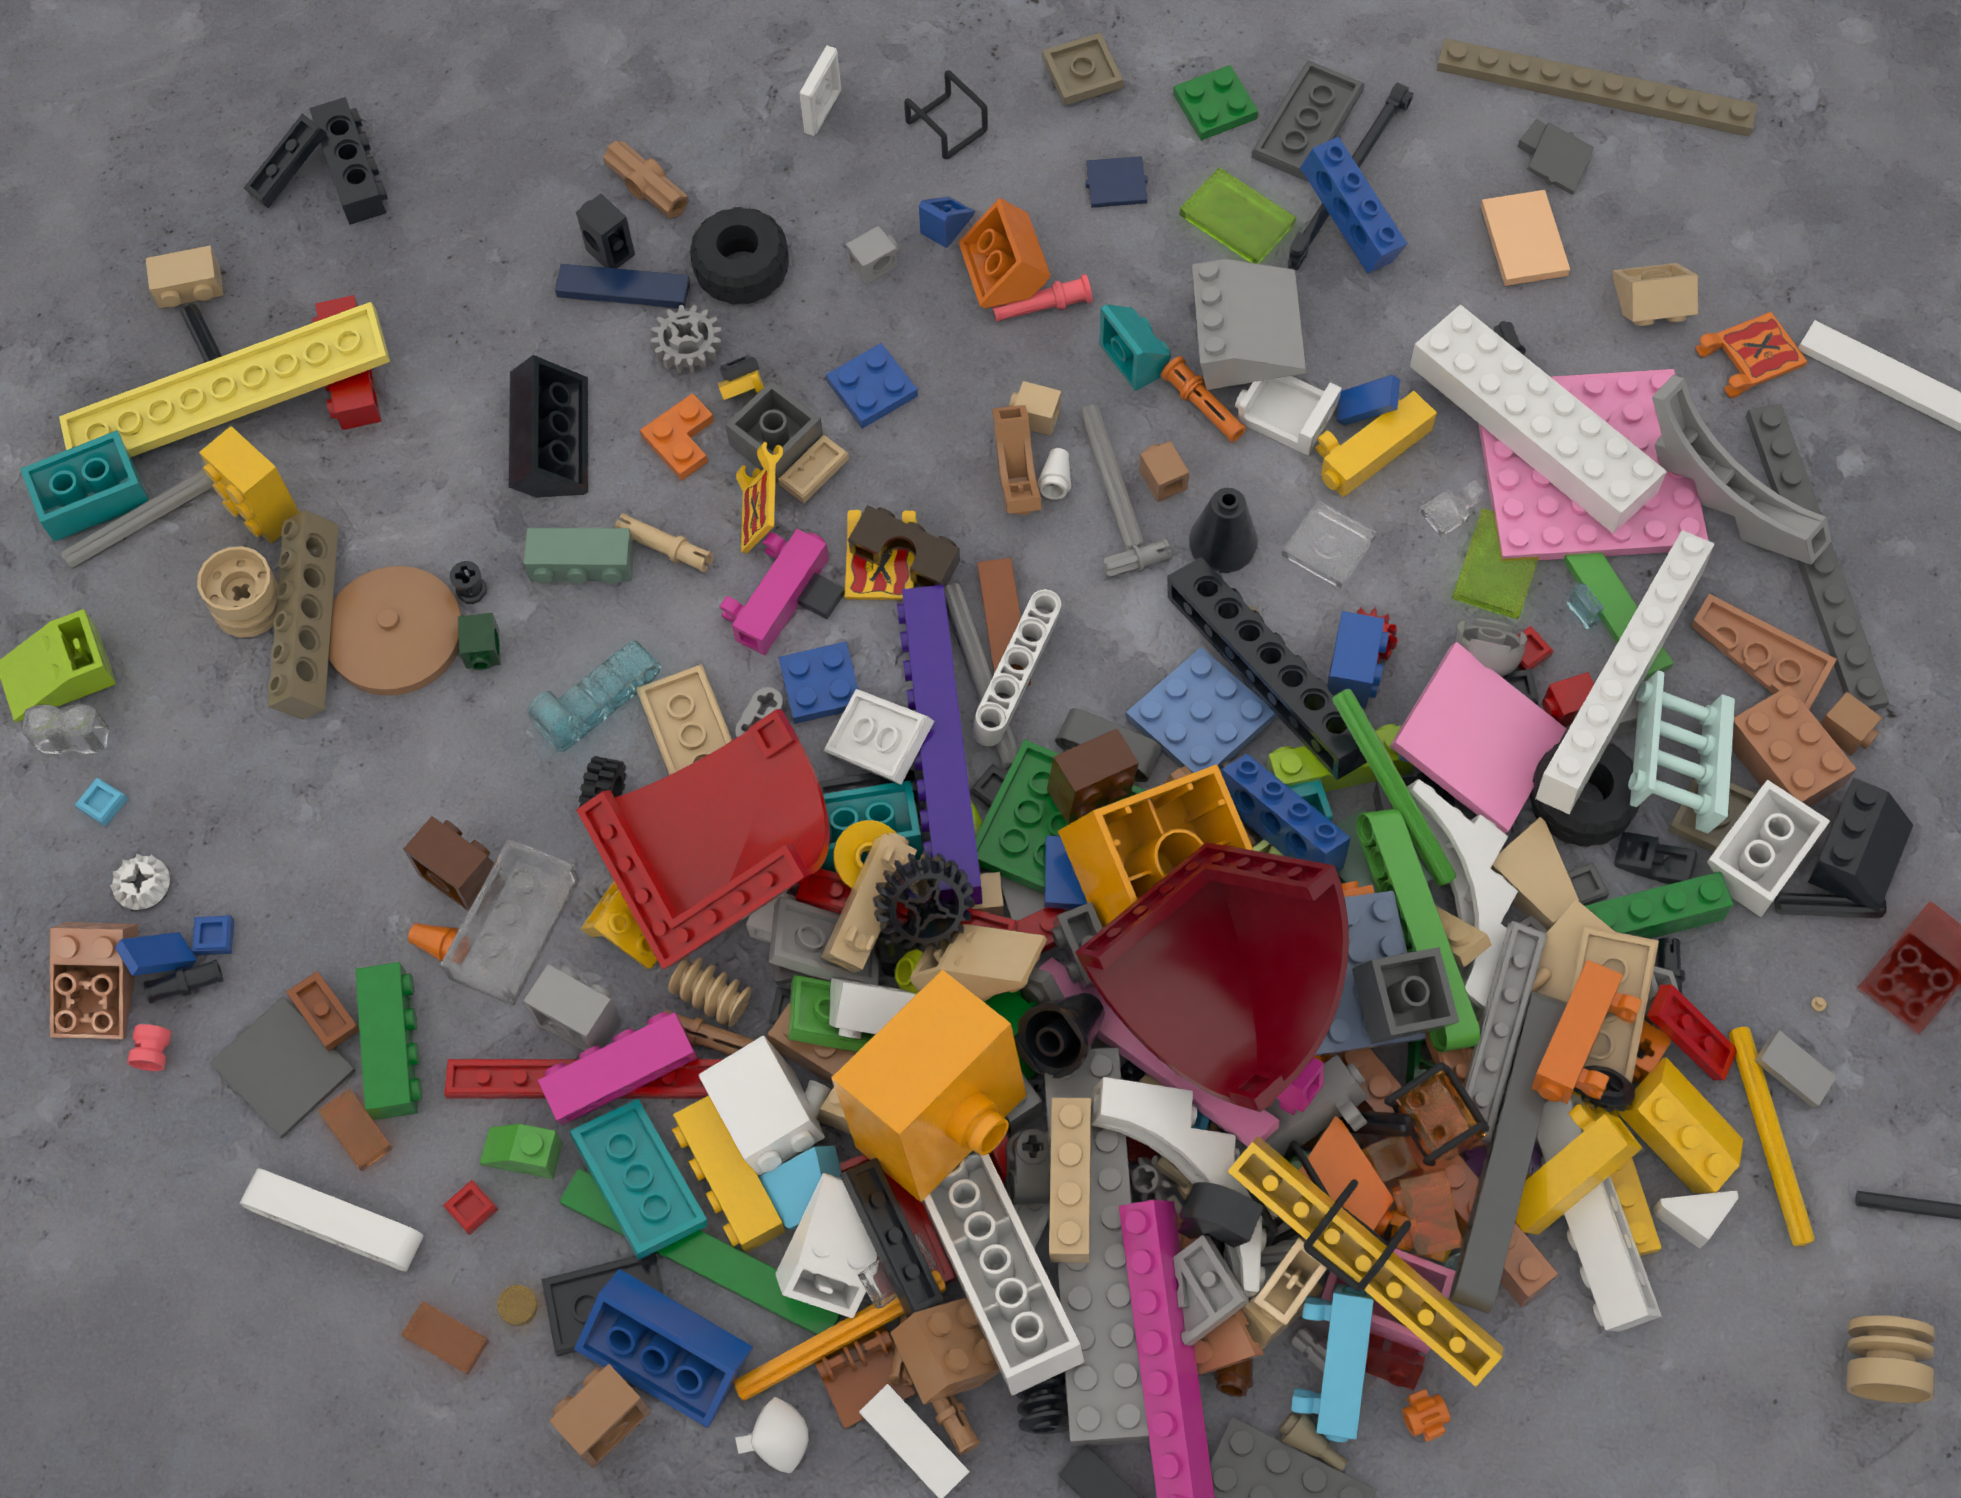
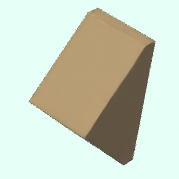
M1300 1237L1283 1257L1253 1301L1285 1325L1288 1324L1327 1269L1304 1250L1305 1240Z

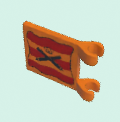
M1772 312L1718 333H1707L1700 338L1701 344L1695 347L1697 353L1703 358L1722 347L1741 373L1731 376L1728 380L1730 385L1724 387V391L1730 398L1739 396L1751 387L1801 368L1808 362Z

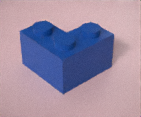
M1342 611L1327 686L1333 696L1345 689H1351L1362 709H1366L1369 697L1376 698L1381 680L1383 665L1377 664L1378 652L1385 653L1389 632L1382 631L1384 618Z

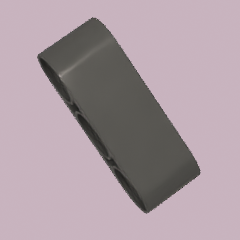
M1076 708L1070 709L1055 739V743L1061 749L1067 751L1117 728L1139 762L1134 781L1143 783L1148 782L1163 752V748L1155 740Z

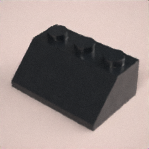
M1853 777L1840 803L1808 883L1879 912L1913 828L1912 822L1888 791Z

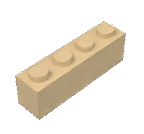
M1052 1098L1050 1262L1090 1263L1091 1098Z

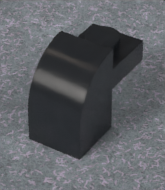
M1208 1182L1194 1183L1189 1197L1181 1209L1180 1219L1183 1221L1178 1233L1189 1239H1194L1207 1233L1235 1248L1250 1242L1264 1206L1225 1186Z

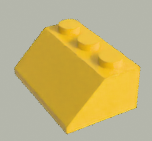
M1667 1057L1662 1058L1635 1089V1098L1632 1105H1628L1624 1112L1616 1110L1693 1193H1716L1740 1165L1744 1139Z

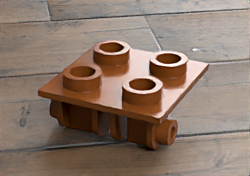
M884 1325L834 1353L821 1357V1360L815 1362L844 1429L865 1420L859 1411L887 1384L902 1400L916 1395L912 1385L903 1386L904 1369L901 1371L899 1385L893 1384L888 1380L894 1349L892 1348L893 1342Z

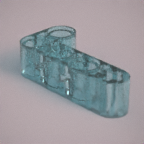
M638 641L629 642L559 699L551 691L542 692L534 698L527 709L532 725L558 753L564 752L637 694V687L651 683L660 673L661 665Z

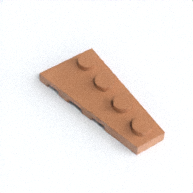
M1708 594L1691 624L1694 630L1772 694L1789 685L1808 709L1811 708L1837 660L1825 652L1711 594Z
M1180 1213L1176 1215L1178 1230L1183 1221L1180 1219ZM1179 1233L1181 1251L1200 1236L1189 1239ZM1242 1310L1236 1312L1194 1344L1198 1376L1264 1355L1259 1343L1253 1342L1246 1328L1249 1323Z

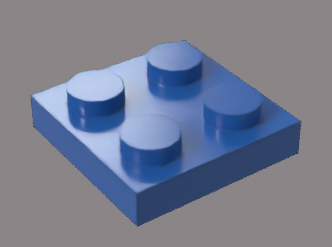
M882 343L826 374L827 383L862 429L918 396V390Z
M847 642L778 657L794 724L844 713L855 690L858 689Z

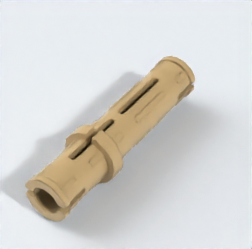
M625 513L619 516L624 522L618 519L616 521L615 528H630L634 541L667 555L670 558L669 560L674 563L681 561L699 569L701 572L708 570V567L704 564L709 566L712 564L713 553L688 543L686 537L681 535L675 537L634 519Z

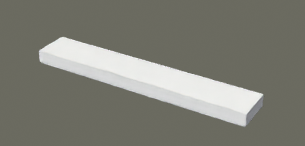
M1816 320L1813 322L1798 347L1800 352L1961 432V392Z

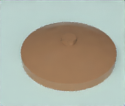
M391 566L370 571L350 582L333 600L329 660L337 673L346 682L364 692L390 696L416 691L439 678L456 658L459 652L458 616H462L461 609L448 586L429 572L407 566Z

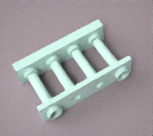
M1658 670L1650 679L1640 684L1636 693V700L1639 701L1633 773L1628 783V787L1631 790L1630 805L1638 807L1651 794L1693 808L1694 813H1696L1695 829L1709 834L1728 817L1735 699L1722 694L1711 705L1704 707L1663 692L1664 672ZM1662 706L1700 720L1702 735L1661 721ZM1659 736L1698 749L1700 765L1658 750ZM1657 765L1695 778L1696 783H1698V795L1656 780Z

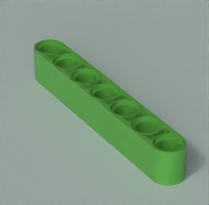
M1395 808L1361 813L1356 821L1357 835L1377 892L1394 891L1407 953L1440 947L1459 1022L1438 1031L1428 1032L1431 1043L1436 1051L1440 1053L1476 1046L1480 1040L1479 1024L1401 812Z

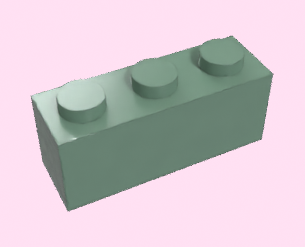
M527 528L524 567L529 580H535L539 583H550L553 580H568L573 583L604 581L610 584L631 581L634 542L630 528Z

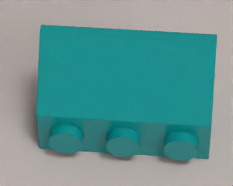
M118 430L20 468L39 521L53 542L125 514L149 500L141 477Z
M911 780L903 781L901 785L890 783L823 794L829 819L830 841L828 854L820 867L821 869L836 872L833 851L838 837L852 824L865 820L884 823L898 835L906 838L909 841L908 846L917 850L915 854L916 860H920L923 849ZM866 852L862 853L861 855V861L863 864L868 856V853Z

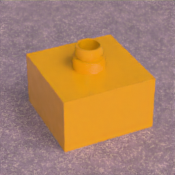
M1217 764L1093 810L1058 831L1087 903L1092 902L1103 928L1205 842L1253 850Z
M941 970L831 1077L855 1147L870 1160L877 1157L882 1170L920 1202L973 1150L980 1155H986L993 1151L1007 1133L1009 1123L1005 1117L1027 1096L1011 1023L944 970Z

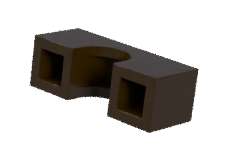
M867 505L848 539L850 553L878 566H881L885 557L894 550L903 549L911 552L915 559L910 567V579L922 587L946 586L960 562V548L952 540L944 536H939L938 538L926 533V530L919 524L900 521L896 519L892 512L881 507L875 509Z

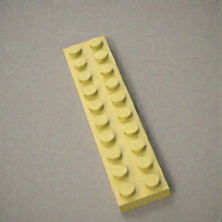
M368 302L59 416L66 450L118 430L130 456L133 457L389 363L390 358L376 308L372 302Z

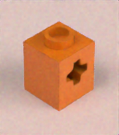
M1646 1021L1643 1022L1638 1048L1644 1055L1642 1059L1636 1058L1632 1082L1638 1081L1641 1083L1658 1064L1672 1041L1663 1031Z

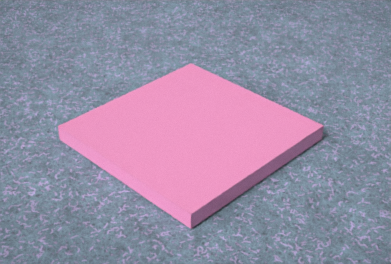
M1455 642L1450 646L1390 747L1477 816L1481 814L1486 819L1492 821L1505 834L1512 827L1534 788V782L1532 781L1538 763L1546 752L1550 751L1554 745L1560 742L1567 728L1492 669L1483 666L1472 653L1458 642Z

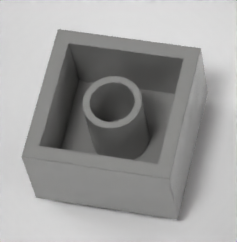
M548 964L523 1000L535 1024L582 1051L594 1046H600V1048L607 1046L621 1024L616 1011L617 1007L610 999L611 994L597 984H592L591 987L579 981L580 977L575 972L564 966H561L558 970Z

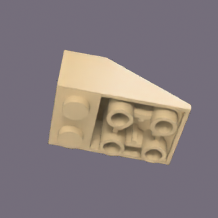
M962 924L964 933L953 931L951 933L953 937L952 943L947 942L945 938L940 940L939 950L934 949L931 943L928 944L909 978L917 991L920 992L941 970H944L980 1000L985 1001L996 994L1007 991L1016 992L1022 989L1028 983V978L1040 958V953L1047 939L1044 935Z

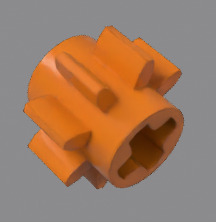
M1426 1388L1408 1395L1409 1397L1406 1400L1409 1406L1402 1408L1401 1413L1410 1434L1413 1437L1423 1434L1425 1442L1442 1436L1446 1432L1443 1425L1451 1421L1449 1411L1442 1397L1439 1394L1429 1397Z

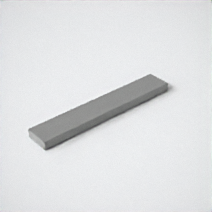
M1514 921L1509 923L1479 1027L1480 1040L1473 1048L1463 1087L1490 1127L1488 1132L1480 1130L1470 1138L1477 1139L1485 1144H1488L1492 1138L1547 934ZM1461 1096L1450 1130L1457 1134L1463 1133L1478 1123Z

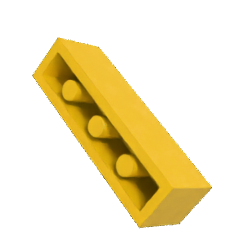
M708 1095L674 1113L673 1116L678 1126L674 1127L672 1131L681 1149L689 1146L695 1157L688 1162L698 1181L704 1178L707 1180L711 1191L705 1194L715 1214L723 1211L729 1222L722 1227L732 1246L734 1247L740 1243L744 1253H748L785 1233L783 1223L760 1179L743 1159L710 1096Z

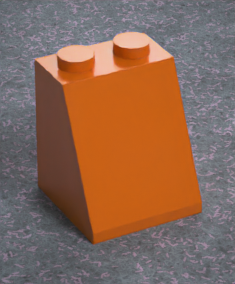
M1335 1116L1307 1158L1329 1196L1334 1201L1337 1200L1351 1180L1356 1179L1358 1181V1186L1344 1203L1343 1207L1382 1237L1395 1215L1389 1211L1394 1198L1343 1121ZM1302 1165L1299 1171L1312 1181Z

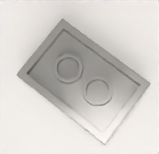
M782 896L778 898L774 905L768 963L827 981H831V978L878 985L879 960L875 953L876 942L863 970L856 973L847 971L821 958L840 914Z

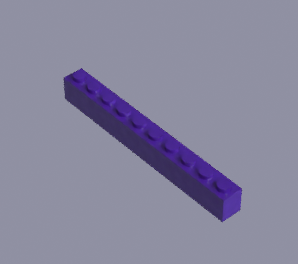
M944 585L902 589L903 603L897 604L899 624H906V631L900 632L902 653L909 652L910 660L903 661L905 682L912 681L913 689L906 690L908 709L916 710V712L928 716L934 721L914 759L915 771L923 770L924 778L917 780L919 801H926L927 810L920 811L922 832H930L931 841L924 842V850L930 854L931 859L939 852L945 857L946 862L950 859L956 861L959 866L958 869H963L968 876L967 882H970L973 886V893L970 896L975 901L974 905L983 904ZM941 881L939 884L941 890L939 895H942L944 900L950 901L951 887L944 881Z

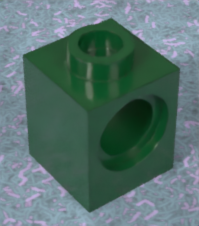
M493 613L458 616L459 654L466 669L486 670L491 666L501 665L499 627Z

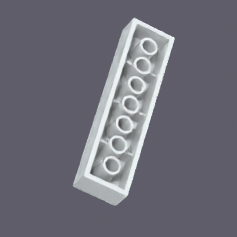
M1461 304L1415 343L1410 362L1412 369L1514 451L1532 468L1548 479L1566 496L1582 507L1611 533L1618 530L1659 492L1667 472L1664 468Z
M973 1150L922 1202L1013 1396L1084 1363V1358L1076 1334L989 1154L980 1155Z

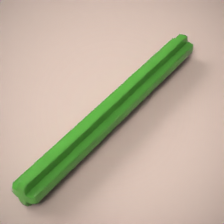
M1351 689L1339 692L1332 698L1334 705L1392 807L1401 812L1410 838L1438 886L1452 882L1456 878L1453 867Z

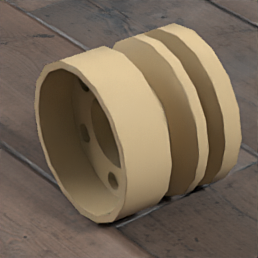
M243 546L227 547L209 557L203 563L198 573L197 588L216 624L227 634L239 638L255 637L273 627L276 617V590L278 583L266 559L256 550Z
M1889 1315L1861 1316L1848 1321V1333L1854 1338L1847 1341V1348L1850 1352L1864 1357L1850 1360L1847 1363L1846 1389L1848 1393L1869 1400L1891 1403H1921L1934 1399V1369L1919 1363V1361L1930 1360L1935 1357V1349L1929 1345L1935 1341V1329L1933 1326L1922 1321Z

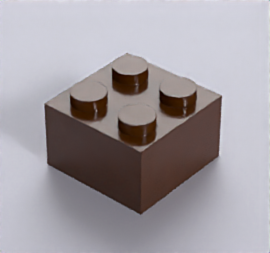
M1116 728L1054 756L1047 792L1068 825L1093 810L1128 798L1131 794L1139 762Z
M431 816L403 850L421 878L473 915L501 883L495 871L497 866L489 859L490 852L476 840L469 843L461 837L463 833L448 820L441 823Z

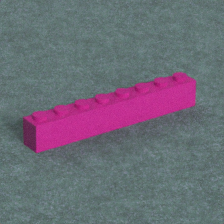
M1148 1200L1120 1205L1119 1212L1157 1498H1215L1194 1344L1192 1346L1185 1345L1181 1337V1332H1185L1183 1309L1178 1308L1177 1290L1179 1283L1175 1277L1173 1257L1181 1252L1174 1201Z

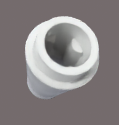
M1054 448L1049 452L1047 461L1038 479L1040 492L1048 499H1062L1071 489L1069 453L1062 448Z

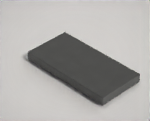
M1307 60L1252 150L1251 158L1309 182L1300 166L1312 148L1337 136L1362 94L1365 83Z

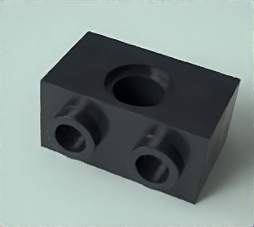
M599 194L593 200L585 202L576 212L585 249L603 267L619 268L635 255L627 217L603 194Z

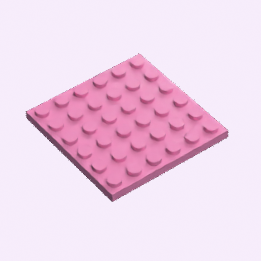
M1674 369L1551 376L1553 380L1659 464L1654 444L1662 434L1652 397L1672 375H1675ZM1478 423L1501 563L1564 559L1565 555L1603 553L1604 556L1669 553L1682 530L1708 541L1701 502L1694 480L1667 471L1659 492L1618 530L1611 533L1582 507Z

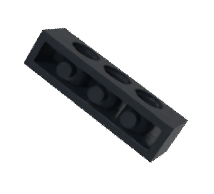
M346 97L309 108L313 122L327 132L321 141V145L349 225L386 214L382 201L387 200L388 197L382 180L375 181L374 176L379 175V171L374 157H367L365 153L370 151L371 148L365 132H358L357 128L363 125L357 108L350 109Z

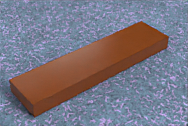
M1011 558L977 562L994 673L1021 619ZM1010 665L1015 670H1023V667L1020 665Z

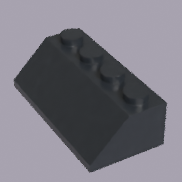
M532 355L510 371L509 488L536 498L584 495L588 492V377L535 355Z

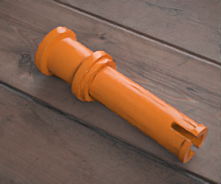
M1182 356L1174 358L1165 366L1161 372V378L1164 381H1169L1180 392L1179 396L1182 400L1191 401L1231 443L1237 441L1244 434L1246 427L1206 389L1204 378L1201 375H1196L1186 365V360ZM1182 375L1186 381H1183L1179 376ZM1209 404L1225 419L1224 421H1222L1211 410V408L1208 406Z

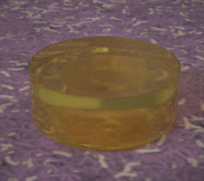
M514 1285L501 1293L497 1302V1309L499 1315L509 1325L523 1326L535 1317L538 1310V1301L529 1288L522 1285Z

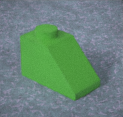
M523 1124L489 1127L480 1165L554 1179L563 1142L554 1130Z

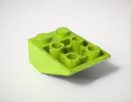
M85 609L50 621L0 659V679L15 723L116 685L99 630Z

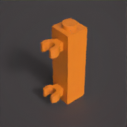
M1590 960L1586 961L1531 1089L1538 1091L1543 1098L1553 1102L1561 1101L1568 1104L1576 1087L1594 1099H1601L1609 1077L1601 1072L1585 1069V1063L1608 1011L1614 1013L1619 1019L1633 1024L1642 1000L1635 996L1617 992L1623 974Z

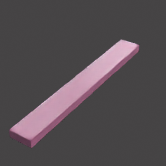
M1051 957L1039 967V969L1052 974L1064 997L1080 993H1089L1097 997L1104 1007L1105 1016L1096 1037L1111 1048L1119 1047V1054L1163 1086L1193 1091L1192 1104H1196L1197 1110L1229 1134L1236 1135V1139L1248 1147L1257 1136L1265 1141L1279 1128V1120L1265 1109L1257 1112L1223 1101L1204 1092L1175 1073L1129 1031L1096 988L1092 986L1082 990L1079 982L1073 984L1066 967Z

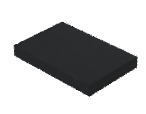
M655 1252L640 1260L636 1256L541 1279L554 1350L557 1357L577 1352L574 1348L599 1292L619 1269L664 1294Z

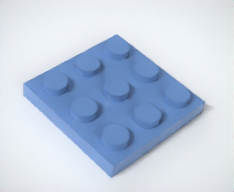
M1200 647L1126 712V719L1146 737L1159 743L1163 748V752L1181 768L1187 766L1194 773L1216 764L1220 769L1225 762L1233 758L1276 719V714L1261 698Z

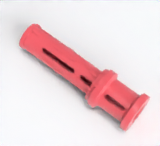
M1083 274L1080 276V279L1061 283L1059 280L1054 281L1050 288L1038 290L1030 299L994 306L992 309L996 322H999L1000 320L1056 307L1057 310H1064L1067 305L1086 301L1088 304L1093 303V297L1087 274Z

